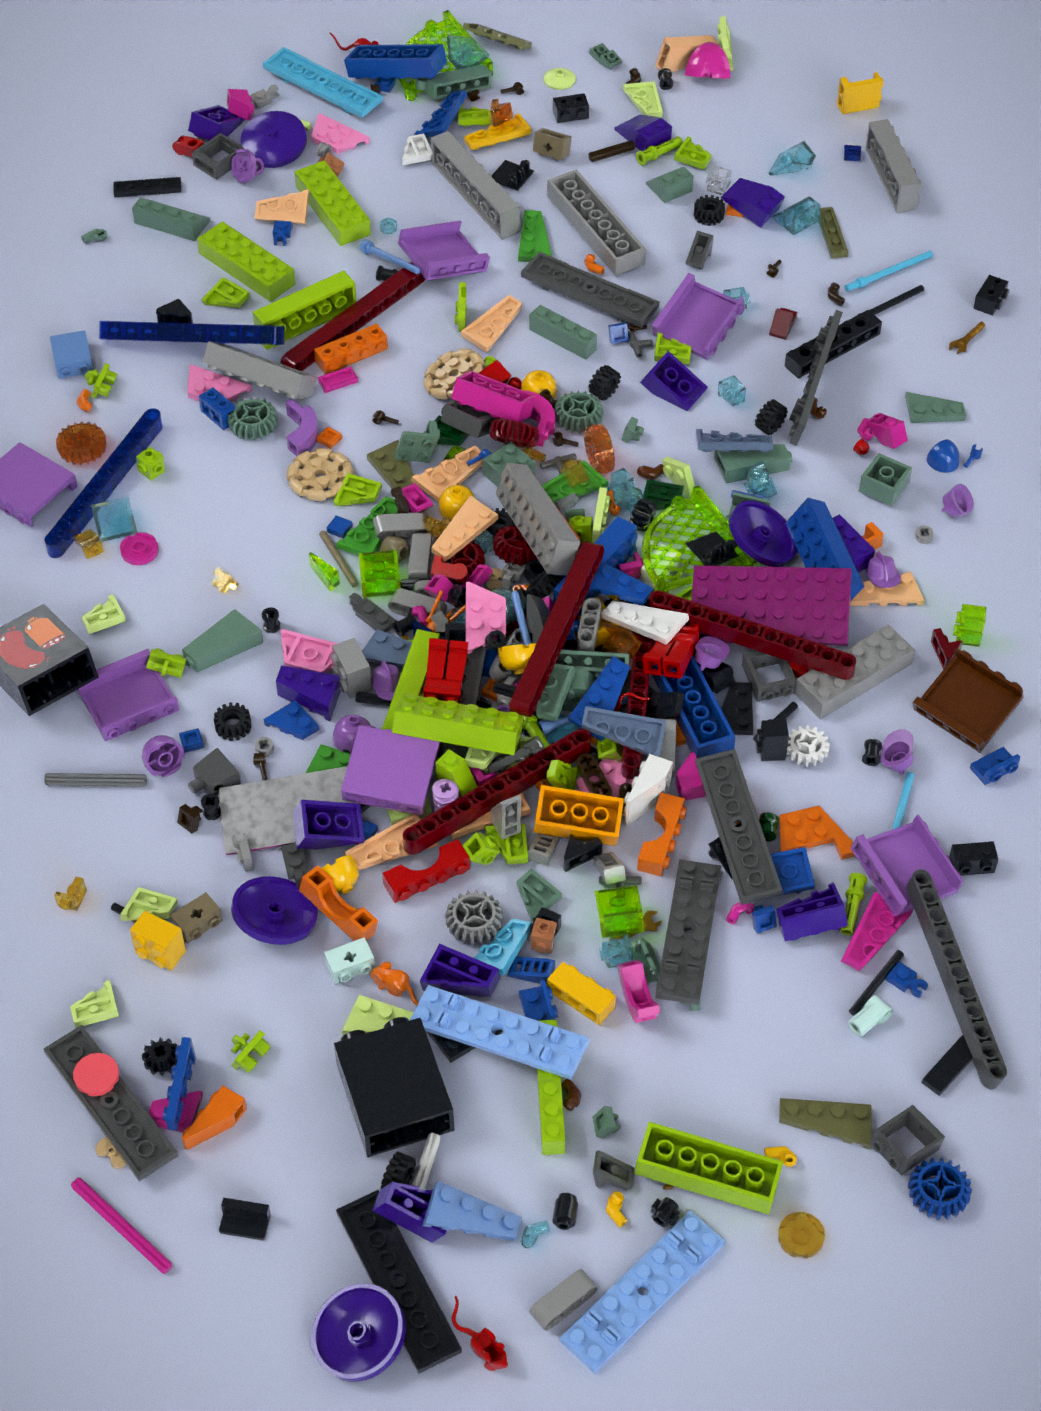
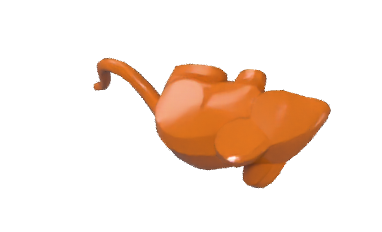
M383 962L370 971L369 975L378 984V989L383 990L386 988L389 994L401 997L404 991L407 990L412 1002L418 1005L419 1002L415 999L407 973L399 969H391L392 965L389 962Z

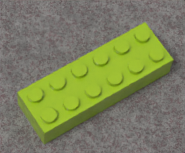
M325 160L294 171L296 188L299 192L309 189L308 204L340 246L371 235L370 219Z
M223 221L197 238L200 255L270 302L295 285L294 268Z
M343 270L253 311L256 339L268 350L329 322L357 302L355 282Z
M403 693L394 711L392 733L515 755L522 735L524 715H519L516 712H502L495 708H480L474 704H458L452 700L442 701L435 697L425 698L414 693Z
M649 1121L634 1174L769 1215L783 1161Z

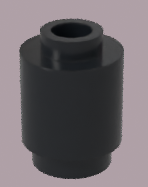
M561 1193L555 1200L552 1222L561 1230H568L576 1224L578 1202L575 1195Z

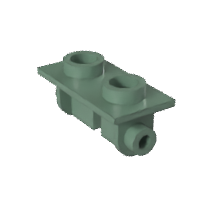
M640 938L636 941L635 947L629 948L634 960L642 962L646 983L649 984L658 981L660 964L650 942L648 943L644 938Z

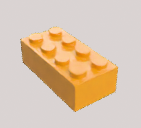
M541 785L533 833L570 838L572 834L576 840L581 841L593 840L599 837L602 844L616 846L619 838L624 798Z

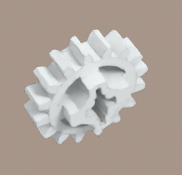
M809 725L806 726V729L799 726L798 731L792 729L791 734H789L786 755H791V761L797 759L798 765L801 762H805L807 767L809 763L816 766L817 760L822 763L824 757L828 756L830 748L829 738L824 737V731L817 732V727L812 730Z

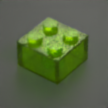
M397 550L358 553L363 598L393 595L396 589L401 588Z
M637 885L594 891L602 938L645 932Z

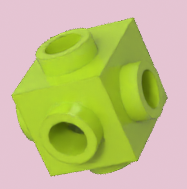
M152 447L147 448L136 456L137 469L150 481L165 472L163 455Z
M579 515L570 518L569 524L580 538L579 545L584 541L592 542V516L583 517Z
M476 832L462 845L472 862L484 865L493 862L495 857L501 852L497 846L496 839L492 835Z

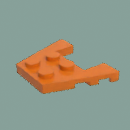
M819 805L780 815V852L803 847L807 849L833 842L841 860L855 857L850 849L853 844L852 840Z

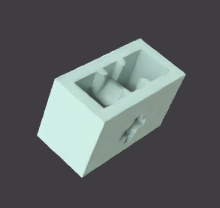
M365 937L324 952L325 964L334 984L347 982L361 974H368L375 968V959Z

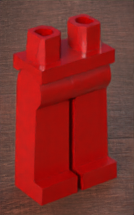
M691 623L689 626H683L667 645L656 641L650 652H645L642 657L644 673L662 676L664 673L665 677L682 679L695 651V646L699 642V624ZM654 665H658V669H653L651 667ZM673 668H677V672H672L670 670Z
M429 638L426 683L423 697H435L442 701L452 700L460 704L469 642L450 640L446 678L444 679L448 640Z

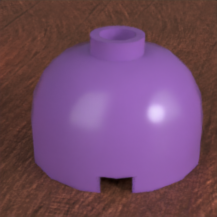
M348 715L341 718L334 728V746L339 751L343 752L344 749L348 750L349 754H351L359 725H371L367 719L358 715Z
M160 735L146 742L142 751V760L145 768L153 776L161 775L162 777H167L174 774L181 767L182 756L184 758L185 754L182 746L174 738Z

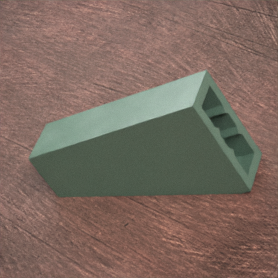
M773 444V450H768L767 452H759L757 450H749L748 452H740L739 450L722 452L715 450L714 452L715 461L725 483L788 471L790 462H792V454L787 450L785 444Z
M234 609L182 649L183 658L186 659L185 665L188 668H193L196 672H200L263 643L262 630Z

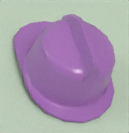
M961 483L954 486L943 496L944 507L941 511H947L952 517L965 516L971 512L974 502L968 488Z
M879 551L875 557L870 559L865 572L873 585L891 588L900 583L901 576L895 567L892 557L882 555Z
M703 637L695 646V660L701 665L702 671L705 668L716 669L729 654V645L716 637Z
M382 661L381 665L375 668L371 684L378 697L391 701L401 674L397 666L386 664L385 661Z
M905 729L893 731L883 742L881 763L893 771H898L899 774H904V770L909 768L914 761V739L910 731Z

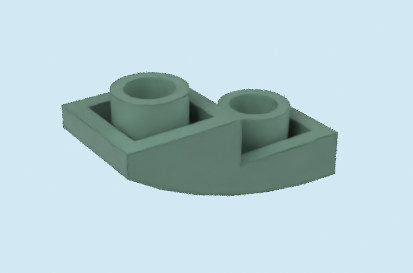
M603 43L590 48L589 54L606 68L622 63V59L614 50L609 51Z

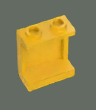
M874 72L873 79L849 83L846 77L840 78L837 106L841 113L847 114L879 108V103L882 99L881 89L884 86L883 78L879 76L878 72Z

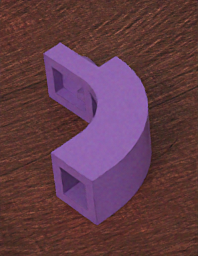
M290 399L286 402L287 416L295 421L299 428L286 436L287 447L294 455L298 456L305 451L310 452L316 445L318 424L316 414L309 405L303 408L299 403L297 404Z

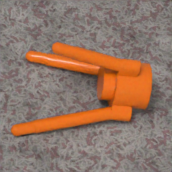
M442 590L439 591L432 610L425 620L428 623L425 628L429 632L436 633L435 623L430 617L435 614L443 594ZM466 604L455 614V610L452 609L445 616L450 623L466 610Z

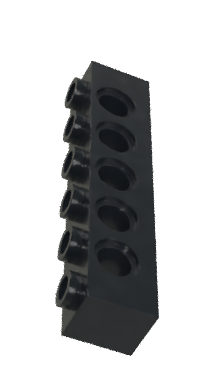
M866 310L838 325L825 364L880 335L882 321L872 312ZM816 338L786 353L784 367L798 379L808 374L813 366L812 362L817 352L812 348Z

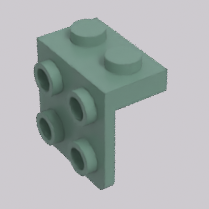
M429 420L424 433L404 431L401 434L394 454L395 459L429 463L440 438V429L437 428L436 421Z

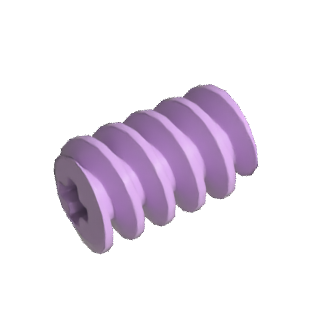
M440 779L432 786L434 812L459 798L458 786L452 780Z

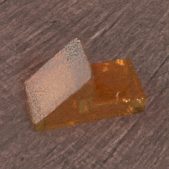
M499 99L492 100L490 112L493 127L513 118L510 102L499 104Z

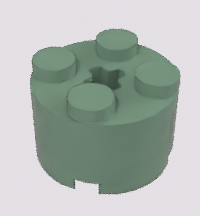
M575 669L576 672L561 711L573 712L596 680V678L592 677V673L582 669Z

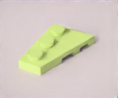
M655 81L623 84V91L643 115L662 118L663 112Z

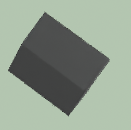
M439 610L430 618L435 623V632L439 633L440 637H445V623L450 622L442 611Z

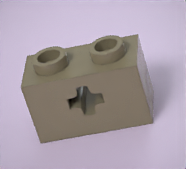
M541 128L534 134L533 151L541 156H551L554 160H563L570 155L572 136Z
M206 892L170 915L172 924L181 928L183 939L186 940V943L198 939L204 932L215 928L223 921L221 909Z

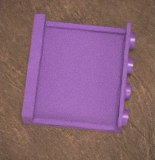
M461 220L401 229L398 245L412 263L420 268V273L426 281L487 271L490 256L487 253L478 254L460 232Z
M688 273L651 325L653 336L657 337L659 332L663 334V338L670 341L673 338L680 343L687 344L692 347V354L708 361L710 356L715 354L719 343L723 342L726 338L728 330L735 325L737 317L744 312L743 297L741 296L737 301L695 282V275Z
M21 442L0 458V509L7 515L15 517L20 523H25L30 527H33L32 517L62 490L68 488L73 491L78 487L74 473Z
M149 649L97 669L99 678L77 689L104 741L114 739L119 735L136 730L138 727L153 723L162 717L179 711L177 697H173L160 673L146 668L150 656Z
M359 725L341 788L342 800L424 816L426 796L437 754L441 750L440 742L392 733V729L382 730L376 729L371 725Z
M919 814L916 815L912 823L868 839L865 838L864 834L857 836L850 848L894 917L914 909L906 886L912 874L918 869L926 870L931 875L940 899L957 893L963 884L960 873L955 870L949 857L944 853L938 840L934 838Z

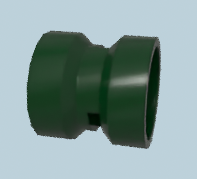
M762 813L759 816V822L765 840L767 842L774 841L777 838V828L779 827L780 819L776 814Z

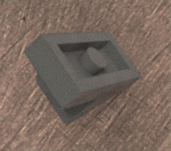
M697 230L685 262L686 265L703 270L707 256H711L713 235Z
M600 1150L596 1151L593 1167L596 1187L610 1183L625 1191L632 1189L635 1167Z

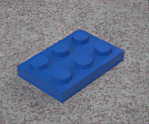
M806 847L771 854L783 890L782 895L815 889Z

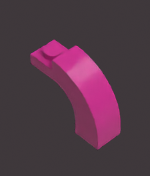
M525 391L536 395L529 418L538 423L539 441L536 446L543 447L545 440L549 439V434L554 435L555 412L547 399L534 392Z
M479 564L468 579L460 585L466 587V582H471L484 588L482 584L489 580V575L493 570L487 565ZM435 574L424 590L434 598L442 590L443 594L440 600L446 602L448 593L454 584L444 575ZM464 595L461 596V602L464 600Z
M634 960L617 964L624 998L634 1022L639 1023L656 1019L657 1014H660V1009L649 993L642 962Z

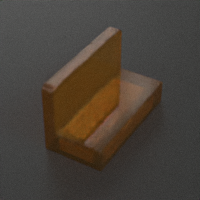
M605 622L603 627L611 635L603 645V648L610 653L629 654V658L632 659L642 642L629 629Z

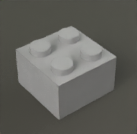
M355 638L332 645L333 654L330 655L334 665L332 671L334 675L339 676L340 687L343 693L346 692L351 699L356 697L357 692L368 693L372 691L370 666Z

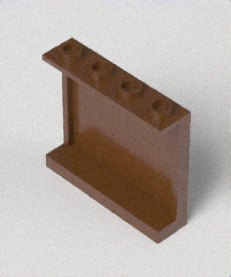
M955 648V656L921 698L916 697L913 701L914 711L981 753L1024 698L1023 689L1018 683L1008 681L1002 673L989 669L988 665L983 661L973 659L967 651Z

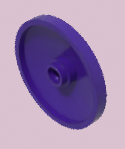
M269 111L251 119L244 127L240 140L244 149L251 150L255 158H260L263 161L264 167L277 168L290 164L303 153L307 144V134L301 120L293 114L284 111Z
M757 501L741 502L732 510L729 516L731 534L739 547L752 559L767 566L781 567L788 564L796 555L797 548L786 526L787 521L776 510Z
M273 876L257 877L246 881L235 891L231 904L232 917L244 933L258 941L275 945L292 944L306 938L314 929L318 916L317 907L297 889L295 882Z
M359 1283L340 1289L322 1305L313 1323L311 1342L317 1361L328 1373L343 1381L359 1382L379 1375L394 1362L402 1348L406 1333L404 1313L398 1301L388 1291L377 1285Z

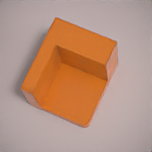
M873 522L866 524L862 537L874 549L882 546L884 533Z

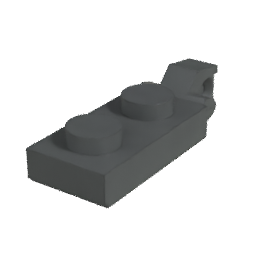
M355 592L349 596V603L353 606L355 615L375 631L379 629L387 632L393 627V622L396 620L371 600H368L366 597L362 599Z
M538 736L526 742L522 741L518 744L515 755L499 753L489 764L488 768L491 773L501 772L512 762H520L525 759L527 754L538 753L543 749V744Z
M296 843L283 845L281 850L288 880L295 879L297 889H299L302 876L309 872L304 850L296 849Z

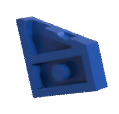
M296 700L263 719L265 726H275L280 728V732L292 734L301 740L319 730V725Z

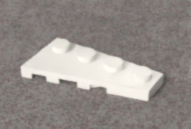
M613 600L601 612L602 619L665 645L689 621V615L686 613Z

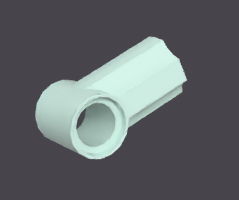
M874 995L866 1002L863 1009L848 1021V1025L856 1036L862 1037L877 1023L883 1024L893 1013V1009L878 995Z

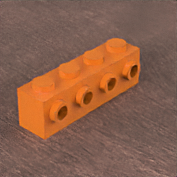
M376 323L315 348V362L325 375L387 350V335Z

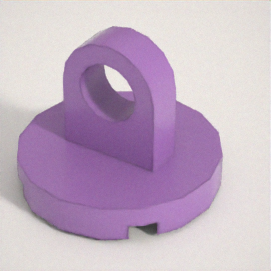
M239 149L235 152L237 154L232 158L231 169L233 176L237 178L238 182H251L255 175L263 172V161L260 158H255L251 150Z

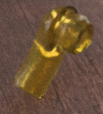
M533 448L522 449L531 459L539 462L545 461L546 454Z

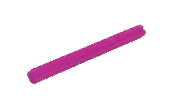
M78 1177L72 1182V1189L161 1273L165 1274L172 1268L171 1262L82 1178Z

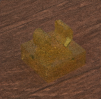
M217 568L213 572L218 578L212 582V585L218 587L221 584V587L218 589L221 593H225L228 587L235 590L239 585L237 581L222 569Z

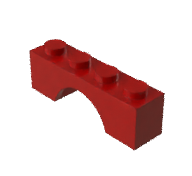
M456 839L439 847L438 860L427 869L411 870L400 864L383 872V885L394 903L404 901L418 892H424L438 883L446 882L451 877L464 874L470 869V857L460 841Z

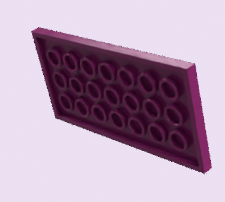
M694 565L691 601L822 645L848 646L852 569ZM702 632L699 633V635L711 636ZM722 639L725 643H732Z

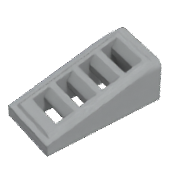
M538 833L529 848L528 860L548 866L561 837ZM542 838L552 840V842L543 840Z
M613 852L593 857V861L607 885L626 880L624 865Z

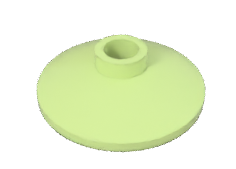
M554 68L547 71L544 75V83L556 90L570 88L576 81L575 74L565 68Z

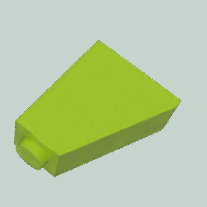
M448 749L435 762L436 781L449 779L455 782L459 789V798L477 788V784L465 759Z

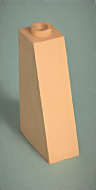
M712 35L664 37L655 66L659 70L668 68L672 72L686 68L690 56L701 44L706 42L720 44Z

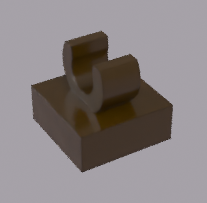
M184 804L179 807L177 823L192 834L198 830L199 821H201L200 813L203 810L198 806L191 808Z

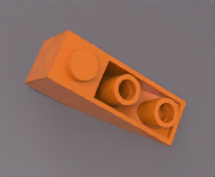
M222 1085L218 1092L215 1091L212 1094L205 1109H201L198 1112L194 1123L184 1130L182 1134L184 1149L188 1150L233 1127L247 1110L245 1098Z

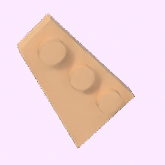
M309 189L282 197L256 201L255 219L274 222L292 221L294 224L306 225Z

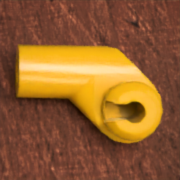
M786 1146L764 1147V1156L773 1159L777 1158L783 1161V1164L787 1167H792L797 1162L796 1155Z
M615 1191L608 1197L606 1213L620 1228L628 1220L621 1213L624 1196L621 1192Z

